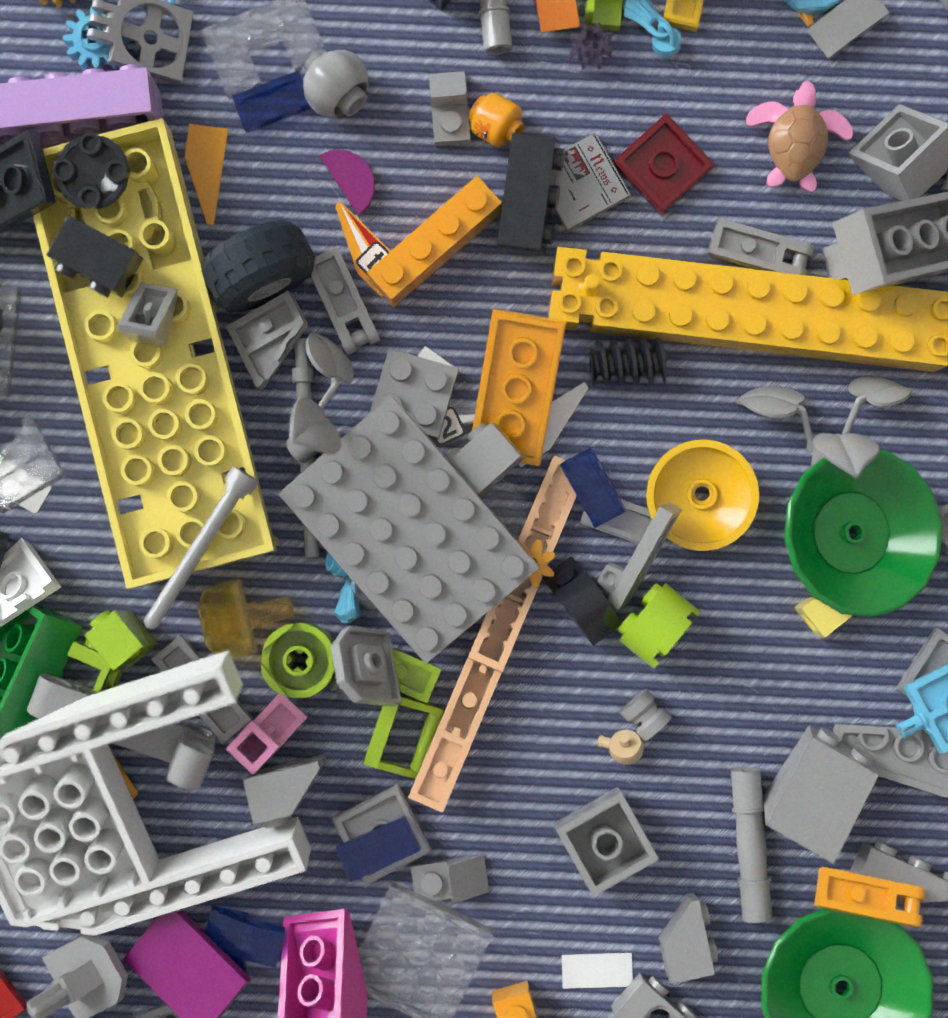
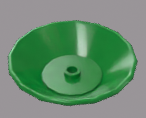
M879 449L876 458L865 466L857 478L825 457L801 476L787 504L784 539L793 571L813 598L840 614L873 618L903 608L927 586L940 559L943 525L934 493L915 467L888 450ZM850 527L855 529V537L853 539L849 535Z
M821 909L799 918L774 943L762 972L761 1009L765 1018H931L933 1013V976L920 945L901 925L839 911ZM846 981V988L843 991H835L837 982Z

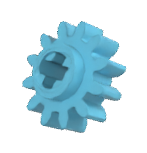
M92 6L88 16L78 9L76 14L79 21L77 23L66 21V25L72 34L62 37L66 45L70 47L67 54L73 61L78 60V64L83 70H87L91 64H93L94 68L103 70V64L108 62L110 46L100 42L94 43L96 41L87 38L89 28L103 31V28L89 23L91 14H101L92 10ZM122 38L124 45L131 42V40ZM109 64V66H110L111 68H113V69H116V68H117V66H114V65Z

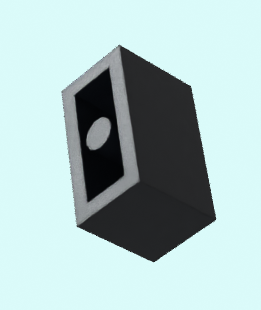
M69 215L46 254L56 263L54 270L72 280H75L77 275L89 280L90 282L87 287L106 298L109 297L110 293L122 298L143 261V258L136 250Z

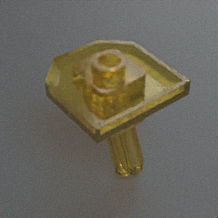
M241 579L231 580L203 589L198 607L206 646L213 655L229 650L232 658L257 653L252 629L261 627L262 624L294 616L292 601L287 596L256 603V601L246 603Z

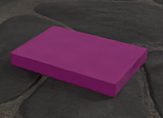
M182 909L157 916L123 958L132 970L180 1018H221L251 981V978Z

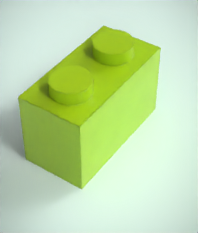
M116 609L111 613L109 610L102 612L91 621L90 625L93 629L84 635L113 671L132 667L158 645V642L131 610L118 611Z

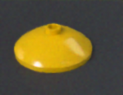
M692 440L675 446L657 462L651 472L647 485V506L652 520L659 507L669 502L682 509L667 536V539L690 550H715L731 544L749 528L758 509L759 486L752 467L737 450L714 440ZM706 487L709 490L708 498L699 500L695 496L696 489Z

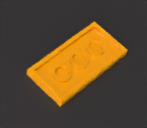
M493 308L472 431L482 423L486 426L491 422L497 424L526 457L520 463L540 466L566 321Z

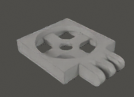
M93 0L92 10L106 15L105 17L97 14L90 15L89 23L103 28V31L89 28L87 38L110 46L107 64L117 67L136 64L141 67H147L154 78L177 85L182 81L193 11L159 0H118L117 5L101 0ZM138 6L147 9L145 23L141 26L124 22L125 15L131 9ZM162 14L170 16L175 20L179 27L178 38L163 33L160 28ZM146 31H152L156 35L157 41L155 44L150 45L145 42L144 33ZM122 38L135 41L140 49L138 61L128 53ZM159 50L175 54V60L170 65L160 68L153 67L155 53Z

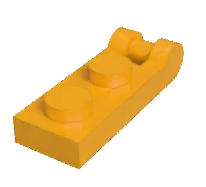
M821 867L818 872L814 906L896 923L905 927L922 928L923 916L919 915L920 901L925 900L926 889ZM897 896L905 899L903 911L895 909Z

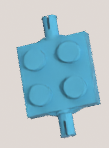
M947 663L902 686L913 705L915 716L900 724H896L897 730L902 731L899 734L903 739L923 729L930 736L939 754L948 752Z

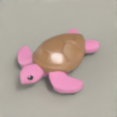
M806 81L797 88L794 94V107L787 109L777 102H766L752 109L746 118L747 127L766 123L774 124L769 133L768 147L776 168L767 177L768 187H777L785 179H788L792 182L798 181L800 188L808 193H813L816 190L817 181L812 171L819 165L826 153L828 132L837 135L845 141H849L852 138V126L842 114L834 110H825L819 113L814 109L816 90L814 84Z

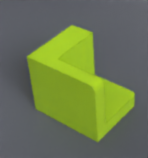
M586 0L583 28L619 31L623 0Z

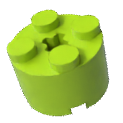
M655 583L642 599L641 603L646 607L639 616L631 612L618 628V632L623 635L619 641L653 669L659 664L654 659L656 654L658 653L661 657L666 656L693 623L687 618L690 614L696 618L701 613L699 609L667 583L663 587Z
M308 622L292 623L278 628L267 638L262 649L261 672L266 683L278 694L290 698L310 697L325 689L335 677L331 650L334 642L332 636L322 627ZM295 651L298 654L305 652L308 655L305 661L307 668L303 666L296 668L293 665V662L296 660V656L293 654Z

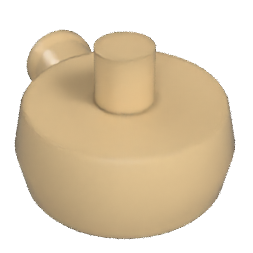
M632 730L618 731L612 738L604 737L603 735L598 738V747L609 749L610 755L619 764H634L643 755V740Z

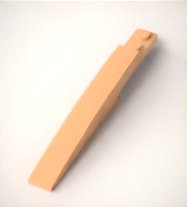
M553 456L518 538V541L526 545L530 551L536 540L542 542L541 554L554 551L587 469ZM527 578L486 613L408 798L443 813L538 587L532 586L530 578Z

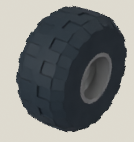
M286 220L269 221L238 233L216 246L213 251L206 255V259L203 260L201 272L209 294L216 306L229 313L243 312L266 304L286 291L290 292L301 285L312 275L315 257L299 226Z

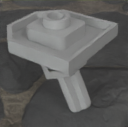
M350 626L341 630L331 646L336 677L330 683V690L336 691L338 697L347 695L353 703L383 706L401 704L389 632Z
M84 934L42 957L54 981L51 982V987L29 1000L27 1008L28 1014L32 1018H46L62 1006L68 1005L74 1018H90L124 999L128 974L109 941L97 936Z

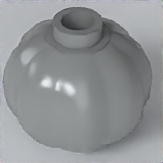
M337 49L324 54L321 51H317L308 58L305 63V67L308 70L303 79V89L306 101L317 114L325 117L343 115L350 117L364 106L368 98L365 94L369 87L368 73L364 62L355 53Z

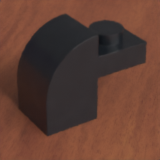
M572 556L552 569L554 571L553 577H542L592 646L622 625V622L603 593Z

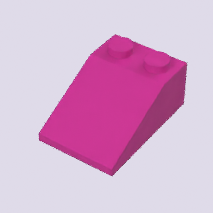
M340 909L284 917L278 1018H367L368 993L349 910Z

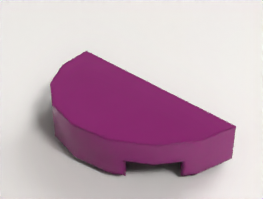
M330 150L320 154L321 161L360 218L369 209L374 196L375 180L369 165L359 155L347 150Z

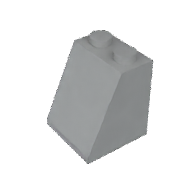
M809 725L763 795L765 822L767 826L827 861L834 863L879 775L873 762L874 758L868 752L857 746L851 749L840 743L841 739L832 731L823 727L819 731Z

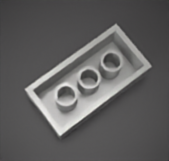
M948 192L862 209L832 223L853 295L948 272Z

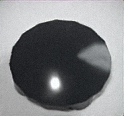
M93 132L84 133L66 144L52 165V174L56 178L57 187L64 198L77 207L89 210L106 208L119 200L127 188L130 175L128 159L120 146L109 138L99 136Z

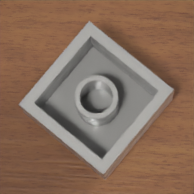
M618 787L553 823L556 832L593 897L659 860Z

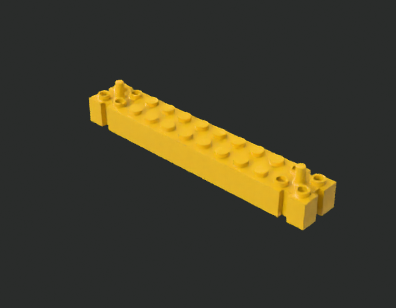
M557 247L552 285H559L561 288L560 291L552 290L548 318L566 321L565 329L576 331L578 323L584 322L591 323L590 332L652 340L660 338L662 341L936 372L948 366V292L889 286L853 295L849 280L601 252L599 260L586 259L587 250Z

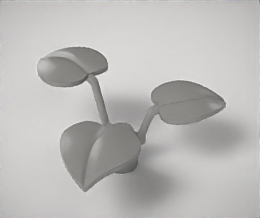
M312 332L308 334L305 342L307 355L311 363L321 374L331 378V386L319 404L303 397L297 400L293 406L290 420V438L286 440V446L289 453L301 463H306L318 452L333 455L340 451V435L337 429L330 423V420L325 417L323 409L339 387L340 381L349 385L354 377L352 365L342 349L328 338Z
M865 376L854 379L850 382L848 391L858 397L853 404L842 434H820L815 436L814 439L806 408L801 406L805 402V397L793 389L781 386L759 387L740 396L736 401V405H744L755 413L771 418H785L796 413L799 414L807 440L806 450L813 452L811 467L825 457L857 478L865 466L873 461L879 452V445L872 439L850 433L860 406L865 402L878 407L894 406L908 399L912 389L881 377Z

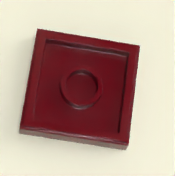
M667 113L613 160L615 168L660 216L669 210L715 167V164Z

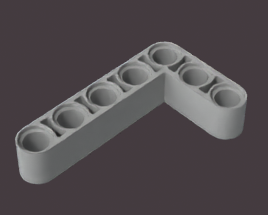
M40 674L28 704L27 712L40 719L97 692L91 688L53 675ZM180 720L111 743L169 762L167 779L171 783L189 790H199L214 754L215 734L204 727Z

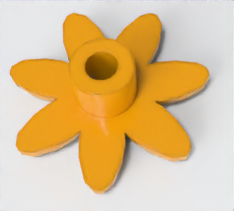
M540 540L534 542L531 551L526 545L521 543L540 566L529 577L532 586L535 588L539 586L540 574L546 577L554 576V571L545 564L555 558V553L546 552L541 554L542 542Z

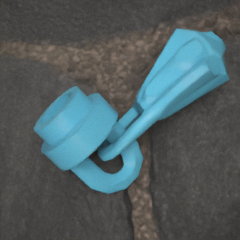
M624 0L622 7L624 16L639 23L653 35L652 47L657 55L663 58H670L678 53L681 48V35L679 31L672 28L659 15L650 0ZM655 21L659 22L658 30L651 25Z
M328 552L325 562L326 570L330 571L333 576H346L345 584L341 589L334 613L342 623H351L360 617L357 586Z

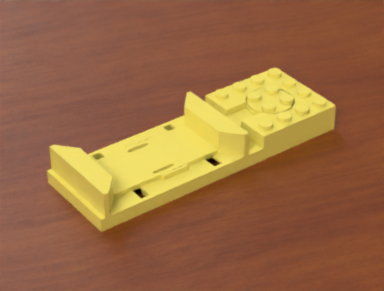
M163 118L98 134L99 136L109 138L120 146L128 159L130 171L127 188L119 200L106 208L84 209L75 206L65 199L57 187L56 178L52 174V165L68 143L44 148L43 152L56 203L33 215L127 589H134L171 578L226 492L224 488L227 483L225 480L226 472L230 471L232 466L239 469L245 467L246 473L258 480L216 317L219 306H216L210 296L201 272L204 256L172 131ZM68 215L136 250L143 258L122 298L113 293H110L109 297L106 298L87 287L90 282L89 280L77 275L75 280H72L54 270L56 263L46 254ZM140 282L178 289L167 347L132 341L118 331V323ZM212 339L215 352L196 357L193 343ZM108 366L110 380L88 385L86 371ZM259 483L251 495L246 494L244 499L239 498L192 573L277 551L276 546L280 545L279 539L272 535ZM140 495L143 509L125 514L120 513L118 500Z

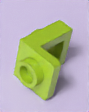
M86 639V642L83 640L73 641L67 656L101 670L93 691L99 693L109 688H114L122 675L123 669L113 671L88 639Z

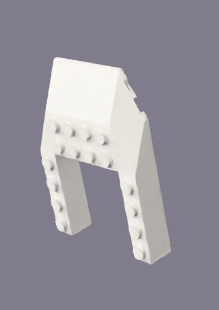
M229 650L86 696L14 730L0 739V905L10 925L20 927L39 926L44 930L58 931L60 927L79 929L81 934L95 936L306 871L311 847L298 817L288 819L287 823L272 828L262 827L159 859L109 748L108 743L235 703L243 684Z

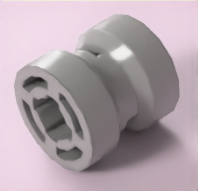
M648 689L636 695L619 712L626 721L637 725L636 733L643 741L653 737L672 718L664 708L656 707L657 705L654 703L655 697Z

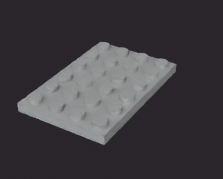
M393 395L388 397L341 438L340 451L333 455L324 453L278 493L288 507L425 664L540 568L539 564Z

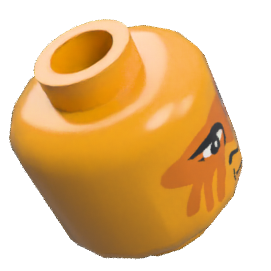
M496 92L487 96H480L474 102L469 112V121L471 122L472 132L482 140L496 148H500L511 142L512 133H523L524 123L521 122L523 117L522 109L516 103Z

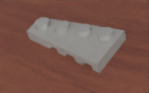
M851 724L834 725L833 733L841 739L840 743L851 749L857 746L874 758L873 762L879 777L948 798V752L939 754L930 736L923 729L903 739L899 734L902 731H898L896 727Z

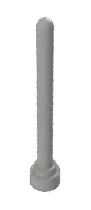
M232 466L225 477L227 481L224 486L226 492L146 615L144 624L147 628L155 629L158 627L239 498L244 499L246 494L251 495L259 483L258 480L243 470Z

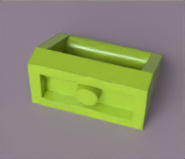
M400 694L401 704L382 706L363 764L416 779L444 709ZM399 705L428 713L410 767L382 758Z

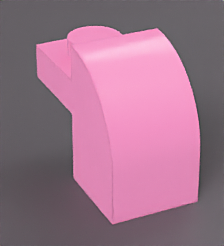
M278 694L259 716L252 720L228 745L226 750L254 775L284 745L308 716L288 697Z

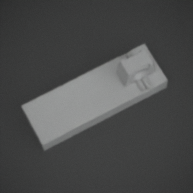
M670 502L660 506L626 568L612 562L605 566L597 583L610 593L607 600L610 604L620 609L631 602L682 509Z

